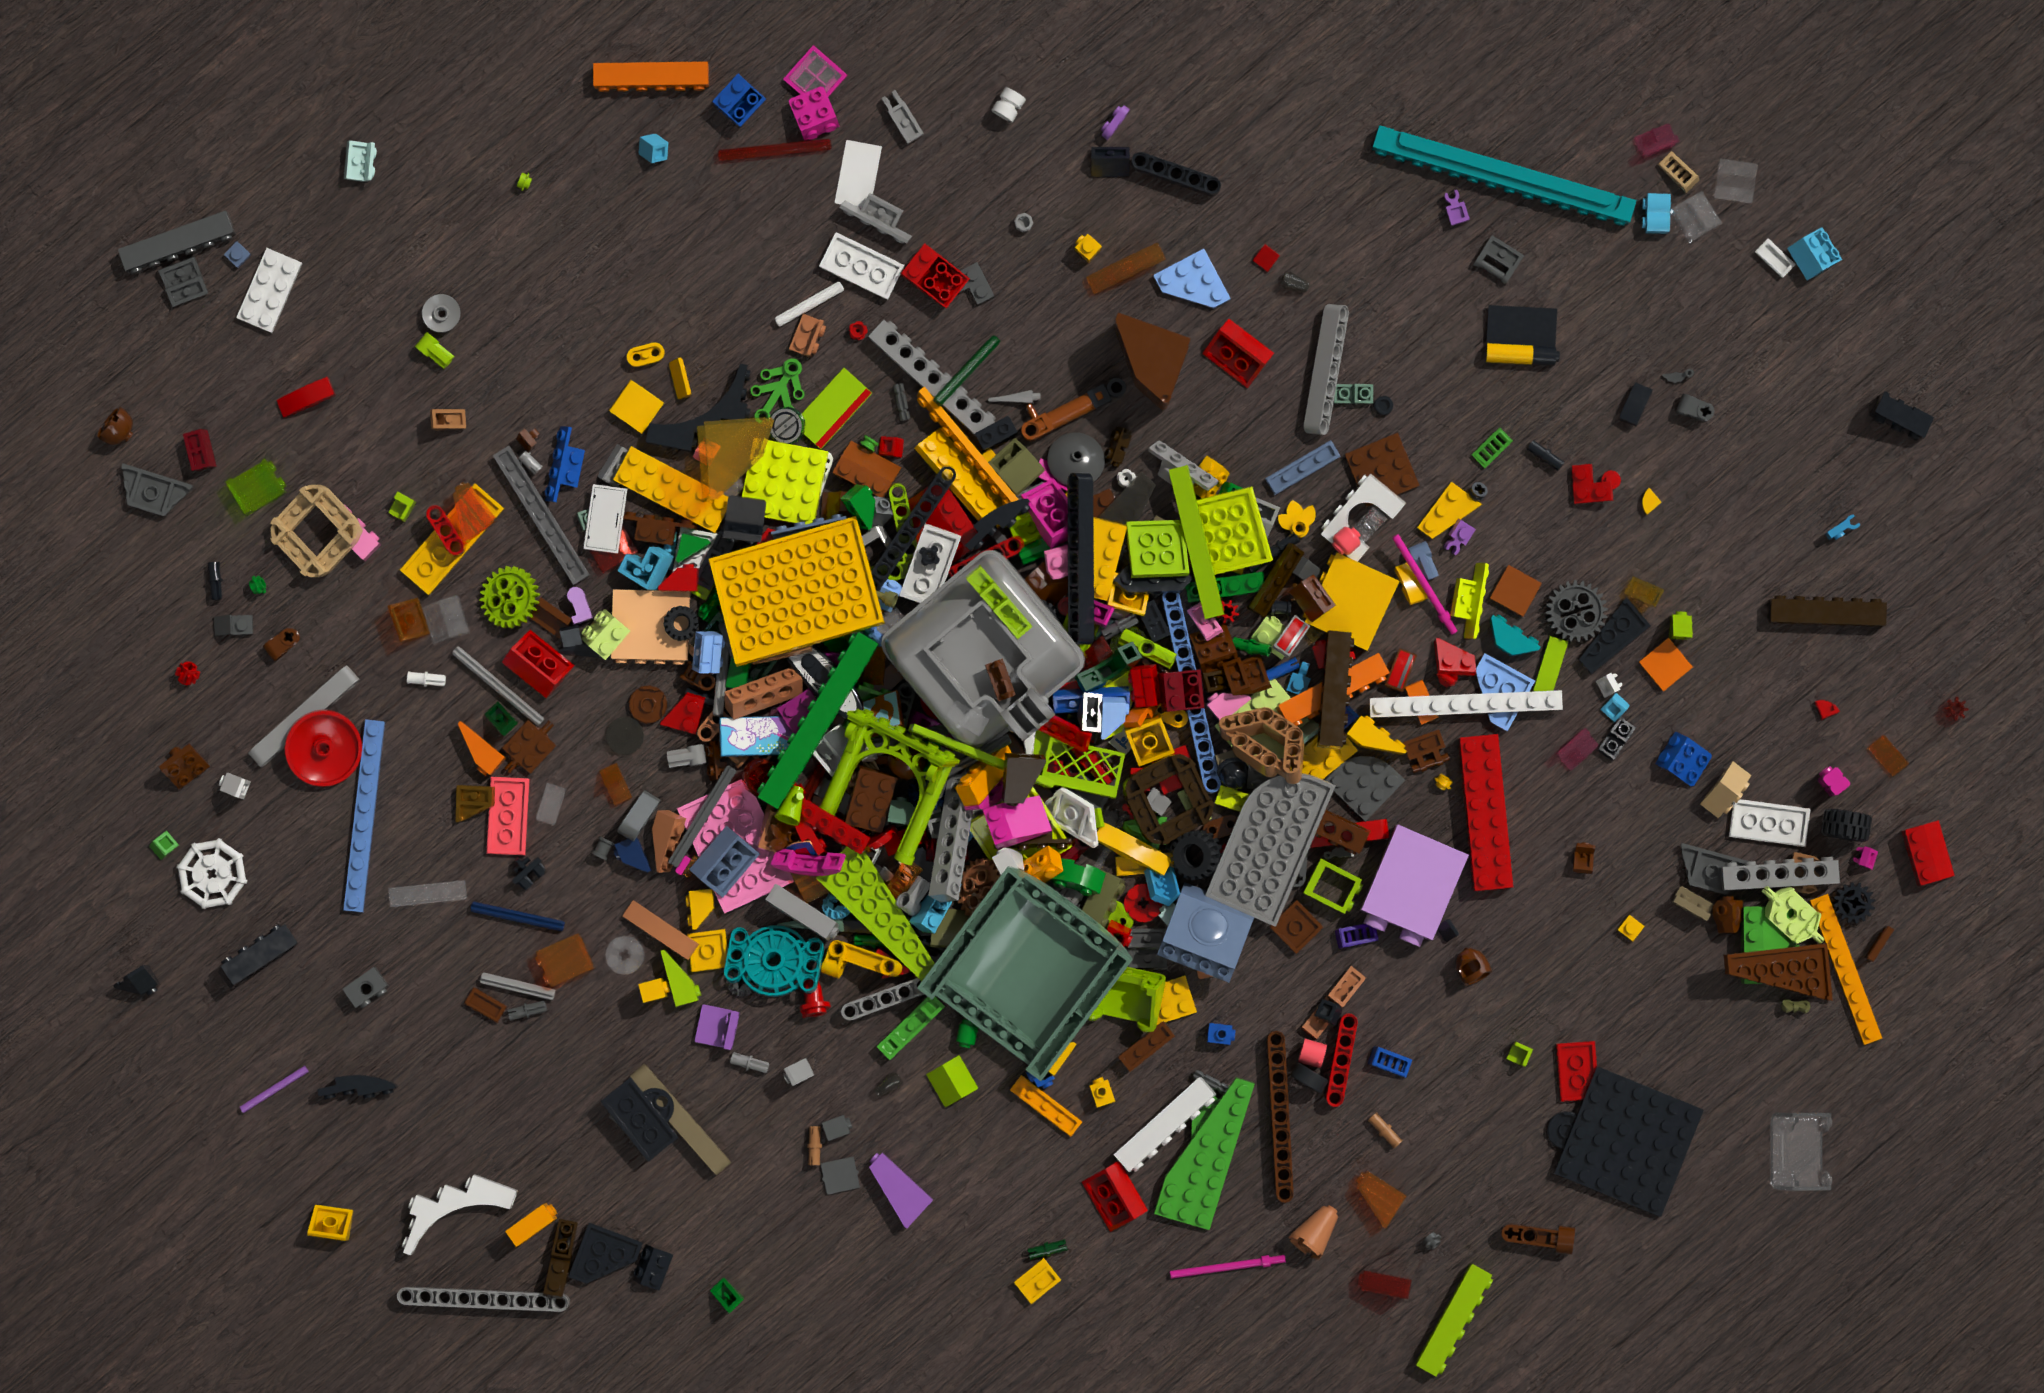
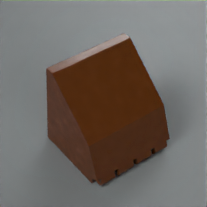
M1117 313L1114 330L1134 386L1161 410H1166L1191 338Z

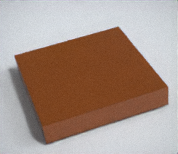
M1508 565L1490 599L1524 617L1542 583Z

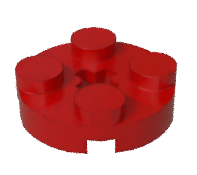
M1147 884L1135 885L1127 892L1124 898L1126 912L1135 921L1141 923L1152 921L1159 915V909L1162 907L1161 903L1155 902L1150 898ZM1141 898H1145V901L1149 902L1145 909L1138 905Z

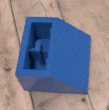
M737 74L712 102L727 118L741 127L765 102L766 98L741 75Z

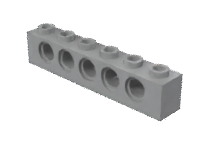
M1821 857V861L1815 862L1814 858H1803L1802 862L1795 863L1794 859H1785L1782 864H1775V860L1764 861V865H1756V861L1744 862L1745 866H1737V862L1725 863V867H1720L1722 890L1840 883L1838 860H1833V857ZM1816 866H1820L1823 869V874L1820 877L1814 874ZM1797 867H1801L1804 871L1801 878L1795 876L1794 871ZM1778 868L1784 870L1785 874L1782 879H1778L1775 875V871ZM1759 869L1765 872L1763 880H1759L1756 877V872ZM1740 870L1746 873L1744 881L1737 879V872Z

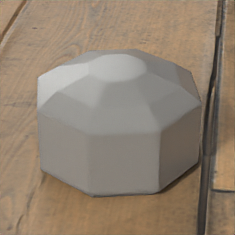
M1026 213L1017 215L1014 221L1016 229L1022 233L1030 231L1033 226L1032 217Z

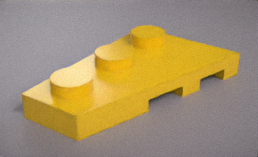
M1451 482L1417 529L1429 538L1434 539L1454 525L1458 518H1464L1482 504L1472 500L1468 493Z

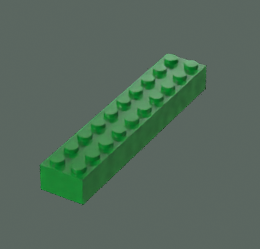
M860 632L857 635L852 634L848 641V650L841 652L837 659L840 662L837 668L832 667L827 675L830 678L827 684L823 683L817 692L819 694L816 701L812 700L807 708L810 711L806 718L804 716L801 718L797 725L799 727L796 734L792 733L787 741L790 744L787 750L782 749L777 757L779 763L776 767L772 766L767 776L770 778L766 784L762 782L757 790V793H759L758 798L777 810L799 778L879 646L878 643Z

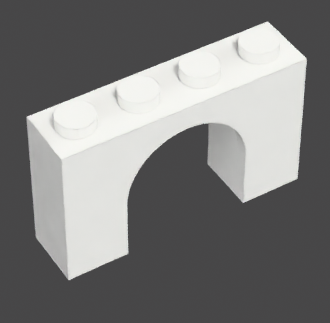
M1372 474L1368 477L1364 475L1357 483L1360 486L1357 491L1352 490L1345 498L1348 502L1344 506L1339 505L1333 513L1336 515L1333 520L1330 521L1328 519L1321 527L1324 530L1321 535L1333 543V536L1343 527H1349V513L1357 504L1372 503L1393 519L1406 502ZM1360 540V546L1350 555L1346 556L1358 562L1369 549V546L1362 540Z

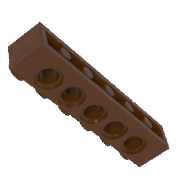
M1326 810L1315 837L1321 838L1323 836L1332 845L1338 846L1340 844L1346 847L1345 850L1352 854L1357 852L1360 854L1371 830ZM1332 823L1335 828L1334 832L1326 831L1325 824ZM1349 831L1352 834V839L1349 841L1345 840L1342 833Z

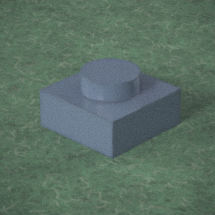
M238 241L224 254L238 269L251 256Z

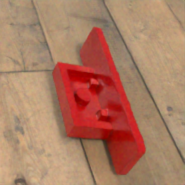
M804 800L800 816L802 820L816 827L820 833L831 836L838 844L845 845L859 854L864 852L870 841L869 836L811 801Z

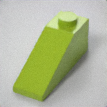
M662 950L661 955L675 1006L699 1001L698 997L701 996L699 985H695L694 981L666 950Z

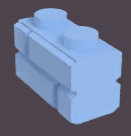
M714 631L695 633L692 670L698 673H720V667L723 665L721 652L725 646L722 634Z

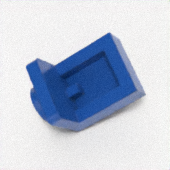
M1028 1071L1026 1072L1030 1082L1035 1081L1038 1088L1040 1086L1043 1089L1053 1084L1052 1080L1055 1079L1054 1075L1040 1081Z

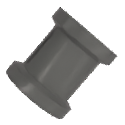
M599 836V842L591 853L607 860L606 856L611 846H614L615 843Z

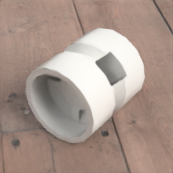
M1005 87L1000 94L1001 100L996 101L991 111L1002 119L1013 123L1018 114L1016 110L1021 109L1026 99L1014 90Z

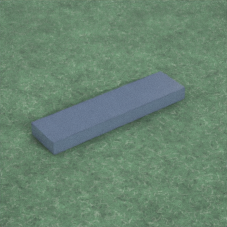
M1330 440L1265 478L1275 496L1341 456Z

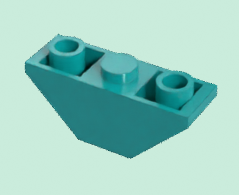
M1501 615L1491 616L1490 624L1494 644L1508 655L1515 656L1536 652L1541 648L1538 645V640L1532 636L1527 638L1522 634L1523 630L1515 625L1511 627L1506 624L1507 620Z

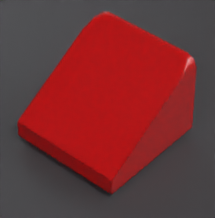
M1264 244L1253 261L1268 272L1280 255Z
M881 436L879 455L902 458L904 439Z

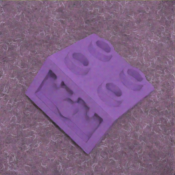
M703 1004L695 1042L732 1050L740 1012Z

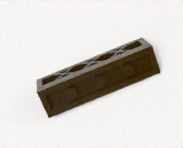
M1290 542L1288 543L1264 579L1259 592H1256L1247 609L1265 618L1303 557L1304 552Z

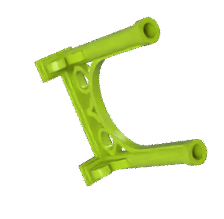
M868 709L848 711L847 719L851 720L845 731V738L848 739V742L820 807L835 816L856 766L865 757L875 753H885L901 759L911 768L917 778L919 800L894 858L906 865H912L915 859L914 854L952 767L959 764L960 760L955 758L954 753L947 750L943 752L938 749V745L932 742L926 743L922 741V737L906 733L905 728L891 725L890 720L873 716L874 712ZM874 733L883 737L884 742L881 747L876 748L873 745L871 737ZM890 737L900 741V743L896 746H889ZM865 741L869 750L860 753ZM910 746L911 748L921 753H918L913 757L910 754L908 747ZM921 757L930 761L931 765L926 772H921L918 766V760ZM924 776H926V780L929 781L927 787H926V782H925Z

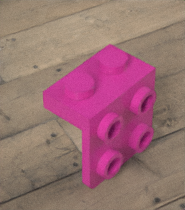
M817 87L789 100L804 141L808 139L813 140L818 135L832 132L840 127L824 87Z

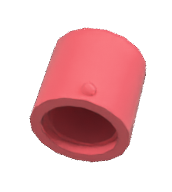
M1304 1039L1298 1062L1321 1068L1327 1045Z

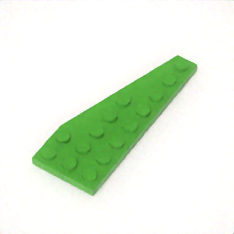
M1235 1077L1218 1104L1210 1112L1208 1118L1203 1122L1183 1153L1175 1161L1173 1167L1165 1175L1154 1214L1210 1230L1255 1085L1254 1082Z

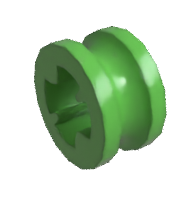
M864 435V441L860 442L861 445L872 452L875 451V446L879 445L866 435Z

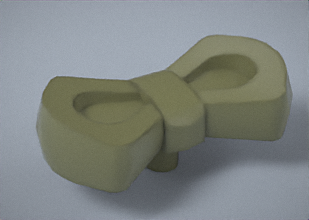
M1784 999L1781 1003V1008L1786 1013L1793 1010L1794 1013L1801 1011L1806 1014L1811 1008L1810 1002L1807 1000L1793 1002Z

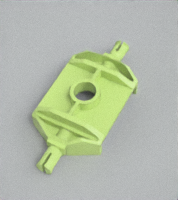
M1768 886L1764 887L1762 893L1769 900L1765 907V917L1789 939L1797 944L1809 938H1813L1818 944L1824 941V937L1817 932L1821 913L1817 912L1798 895L1794 888H1781L1775 893ZM1793 909L1794 915L1788 919L1787 912Z

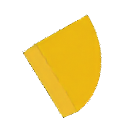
M1650 488L1646 490L1642 499V506L1646 515L1661 503Z

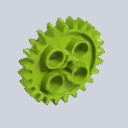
M506 566L505 570L498 568L499 574L492 572L493 578L487 577L489 583L482 584L486 589L485 591H480L484 598L479 599V601L485 603L481 606V609L486 610L484 616L489 617L488 621L494 622L496 626L501 625L503 628L508 626L513 629L515 624L520 627L521 621L527 623V616L533 617L531 610L537 611L534 604H538L539 601L535 600V597L540 596V594L536 593L535 590L539 586L532 585L536 580L530 578L531 574L525 573L524 569L520 568L518 570V567L515 566L512 569ZM508 581V586L504 589V583ZM523 588L524 592L522 596H520V590ZM499 598L500 603L498 606H496V601ZM515 606V612L512 614L511 610Z

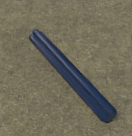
M472 902L471 911L558 931H563L565 926L564 921L478 902Z

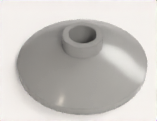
M437 294L425 302L422 309V317L425 324L431 330L447 332L453 329L459 322L460 307L451 296ZM445 311V316L439 317V312Z

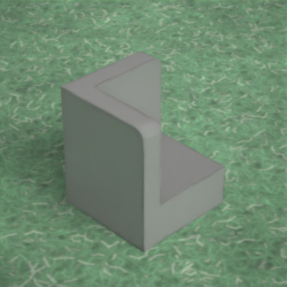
M1154 787L1147 796L1153 811L1160 816L1164 814L1172 802Z

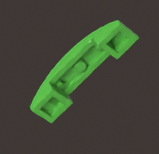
M927 997L877 1048L891 1060L945 1006L936 997L933 1000Z

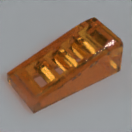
M914 862L912 865L902 863L887 886L891 894L898 898L900 894L907 892L923 869ZM907 867L914 873L911 875L905 868ZM903 873L909 877V881L903 878L901 874ZM899 879L905 883V887L899 884L897 880ZM893 885L901 889L902 892L899 893L895 889H893Z

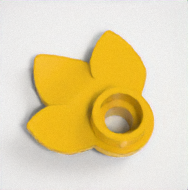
M1292 500L1287 507V514L1278 515V522L1283 529L1290 530L1291 533L1295 532L1298 538H1302L1307 535L1309 525L1315 521V508L1311 505L1303 510L1297 502ZM1297 525L1303 527L1301 532L1296 531Z

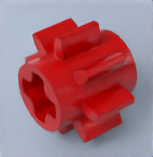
M1230 600L1228 604H1225L1224 601H1221L1223 610L1224 607H1227V609L1231 608L1232 612L1230 613L1231 616H1228L1226 614L1217 616V618L1222 617L1224 619V624L1228 619H1230V621L1233 623L1234 619L1232 617L1239 616V614L1235 612V609L1238 608V605L1233 607L1231 605L1232 600Z
M184 662L183 664L180 663L179 667H177L175 675L179 676L178 681L181 684L191 685L192 683L195 684L196 680L199 679L200 671H196L197 666L194 663Z

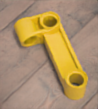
M839 940L830 943L821 967L822 973L840 979L847 962L892 977L898 976L902 971V965L898 960ZM841 945L842 952L838 954L837 949ZM890 963L893 964V970L891 972L888 971V966Z

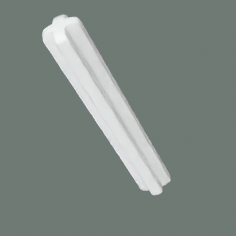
M836 282L775 317L777 325L781 327L841 293L844 290L842 284Z

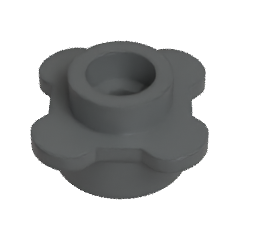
M1432 1232L1423 1241L1427 1250L1435 1249L1441 1243L1440 1239L1442 1237Z

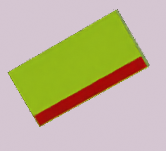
M843 368L799 416L802 424L801 432L822 450L872 395V392L848 370Z

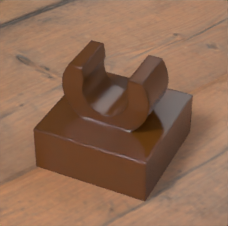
M523 429L519 432L516 440L529 453L535 448L537 444L535 440L540 433L536 429L529 433L526 429Z

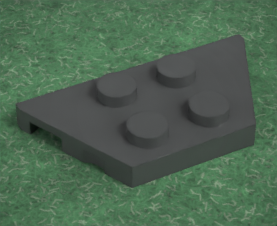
M122 463L121 465L127 505L165 517L193 489L191 484Z
M1681 843L1688 885L1727 895L1731 890H1722L1720 867H1725V863L1737 862V866H1745L1744 862H1750ZM1742 870L1738 871L1737 879L1740 880L1745 872Z

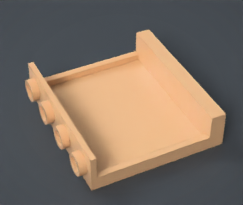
M613 589L612 615L627 627L630 632L611 653V659L616 660V663H627V660H635V664H646V660H652L654 664H665V661H673L674 665H685V661H689V639L678 641L671 638L666 633L663 623L664 617L671 608L678 606L690 608L691 592ZM678 616L674 620V627L679 631L687 629L689 625L688 619L685 616Z

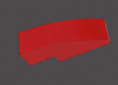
M325 377L299 388L276 401L283 418L318 405L320 402L336 396L330 379Z

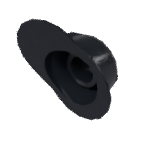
M1237 757L1228 758L1218 766L1217 775L1224 786L1231 789H1242L1247 784L1248 766Z

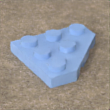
M1205 249L1153 275L1161 292L1164 294L1173 295L1213 309L1231 300Z
M1485 653L1476 667V676L1482 694L1529 692L1535 680ZM1518 712L1488 713L1490 723L1508 731Z

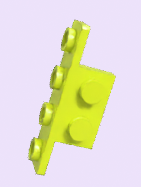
M1476 563L1473 581L1456 578L1450 616L1466 619L1465 639H1476L1479 633V621L1483 611V597L1486 593V579L1489 575V564Z

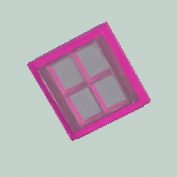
M813 45L783 80L798 94H803L822 86L829 97L848 75Z

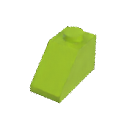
M1676 611L1675 614L1670 616L1669 639H1691L1693 635L1692 616H1687V612Z

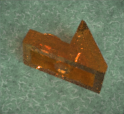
M617 763L600 770L605 787L608 789L615 806L633 798Z

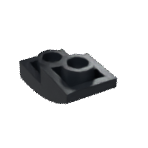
M1635 382L1619 420L1637 427L1653 389Z
M1620 717L1597 751L1613 761L1636 727Z

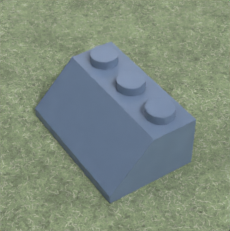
M726 825L689 870L723 898L760 853Z

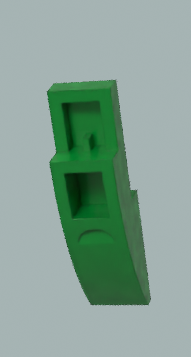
M1263 572L1216 578L1220 598L1259 592L1264 583ZM1190 582L1186 587L1188 602L1200 601L1196 582Z

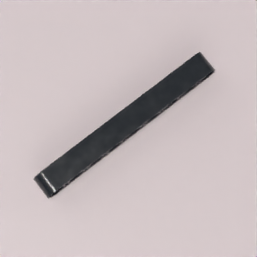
M945 465L938 471L871 570L873 580L877 583V591L884 585L955 480L956 471L952 466ZM949 469L953 472V476L951 479H944L942 472ZM938 485L942 488V493L934 495L931 492V488ZM928 501L931 504V509L923 511L920 507L922 502ZM917 517L921 523L919 526L913 527L910 525V519ZM907 533L910 540L902 543L899 540V535ZM896 549L899 552V556L892 559L889 557L888 551ZM879 565H886L888 572L884 575L880 574L877 568Z
M1071 473L1067 480L1068 634L1075 644L1089 645L1094 640L1093 477L1090 473Z

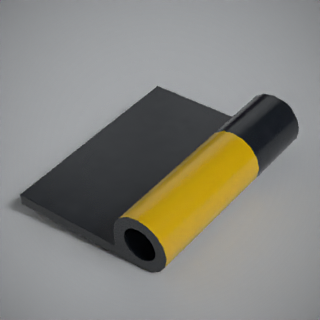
M1488 305L1486 362L1555 366V363L1559 362L1560 351H1556L1555 347L1557 309Z

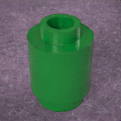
M962 1019V1024H959L956 1038L959 1046L970 1048L971 1045H975L978 1027L971 1021Z

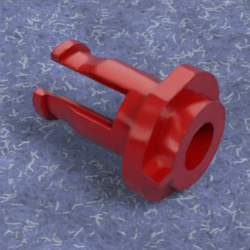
M810 979L804 981V988L810 989L813 987L814 981ZM819 981L815 992L811 994L804 993L805 1004L800 1006V1012L803 1018L825 1015L827 1013L826 1010L831 1008L830 1002L823 999Z

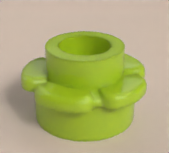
M522 173L516 187L521 188V191L524 188H529L532 178H529V173Z

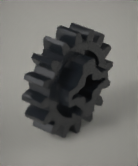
M1850 882L1849 887L1846 884L1842 885L1844 890L1837 889L1839 896L1833 897V899L1837 900L1833 907H1838L1835 914L1841 913L1840 919L1847 918V923H1851L1852 919H1854L1855 924H1858L1859 919L1863 922L1866 921L1865 915L1870 917L1871 913L1869 910L1875 909V907L1871 906L1875 899H1870L1873 892L1867 893L1868 886L1861 888V883H1857L1854 886V883ZM1850 890H1853L1852 894L1849 897L1844 896L1845 893H1847ZM1861 893L1865 896L1866 902L1862 900ZM1856 898V902L1861 905L1852 908L1853 905L1847 901ZM1842 904H1845L1847 913L1843 910ZM1864 909L1860 915L1855 916L1857 910Z

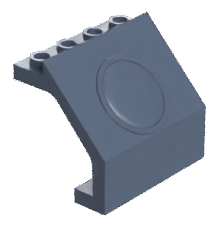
M1184 882L1157 955L1229 983L1254 917L1205 896L1206 890Z

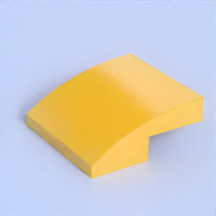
M630 379L609 411L643 434L664 402Z

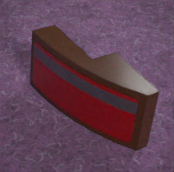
M1399 648L1385 687L1403 693L1417 658L1416 654Z

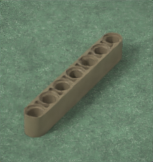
M643 1063L630 1075L642 1092L650 1088H660L669 1093L674 1102V1112L669 1120L670 1124L716 1175H719L731 1164L727 1156L646 1064ZM659 1096L657 1104L660 1107H665L668 1104L667 1097Z

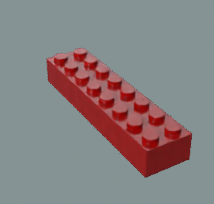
M1498 734L1458 738L1473 891L1513 888Z

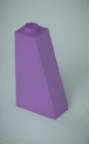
M876 1153L869 1161L871 1163L869 1168L905 1228H908L933 1199L884 1153L881 1155Z

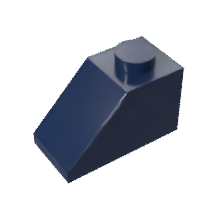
M638 837L634 842L626 839L615 844L616 849L613 851L617 860L621 859L623 863L645 872H652Z

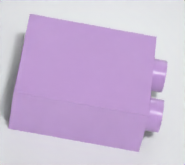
M1396 825L1360 907V911L1367 913L1363 923L1385 932L1388 923L1402 928L1399 938L1418 947L1421 946L1424 938L1430 941L1433 940L1469 855L1403 826Z

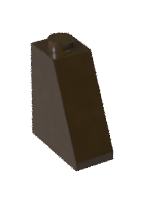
M1005 753L1002 800L1009 806H1018V803L1023 804L1046 764L1044 755Z

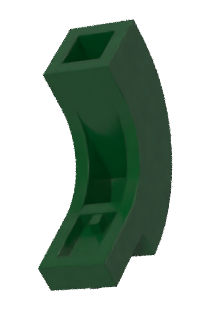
M1132 641L1117 648L1102 663L1077 674L1074 678L1083 693L1093 689L1098 690L1127 673L1142 659V656Z

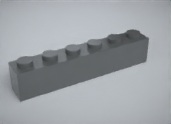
M223 211L118 249L125 271L137 274L143 271L142 268L149 266V268L159 266L161 261L176 260L180 254L185 253V255L195 253L197 248L203 247L205 249L212 247L214 242L219 240L221 242L229 241L236 233L229 213Z

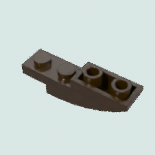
M563 1219L558 1221L543 1296L563 1299L578 1222Z

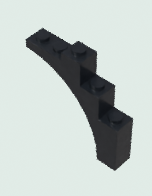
M740 363L736 378L729 391L708 412L682 423L666 425L649 423L646 443L692 453L693 448H697L698 437H695L696 434L718 438L719 434H723L725 423H722V420L745 424V420H749L751 409H748V404L741 403L742 400L746 399L747 389L744 386L746 381L749 382L751 375L748 365Z

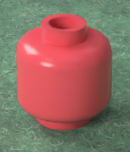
M1343 527L1333 536L1332 546L1339 554L1350 555L1360 546L1359 537L1361 535L1354 527L1352 529Z

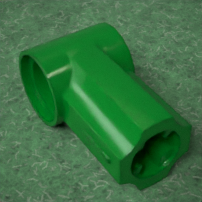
M1042 537L1037 539L1036 542L1024 546L1019 552L1023 565L1039 558H1045L1044 551L1050 550V547Z

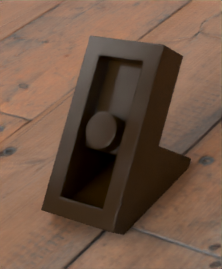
M1224 670L1201 674L1208 695L1230 689Z

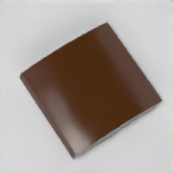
M1260 654L1243 661L1239 657L1222 664L1233 695L1252 694L1272 688Z

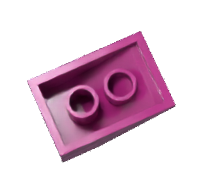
M1052 478L1022 494V499H1029L1031 501L1028 512L1050 549L1068 541L1067 496L1055 479Z
M1040 795L1026 798L1023 804L1018 803V806H1009L1006 803H1001L983 810L997 850L1052 832Z

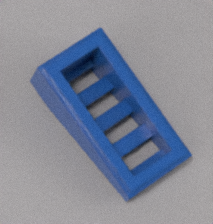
M1377 1046L1373 1047L1368 1060L1369 1065L1405 1078L1412 1063V1059ZM1387 1055H1389V1058H1388L1387 1063H1386V1066H1385V1065H1383V1064H1384V1061H1385V1058H1386ZM1394 1058H1397L1395 1065L1392 1069L1391 1065L1393 1063ZM1401 1060H1403L1404 1063L1400 1072L1398 1071V1068L1401 1063Z

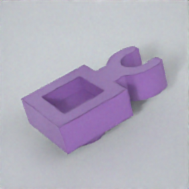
M1454 190V199H1450L1448 193L1444 194L1445 201L1450 203V206H1447L1445 209L1451 226L1470 220L1464 201L1458 202L1459 192L1457 190Z
M1458 518L1448 534L1452 539L1444 544V548L1449 550L1450 546L1454 545L1451 553L1457 555L1460 551V544L1462 543L1466 546L1476 529Z

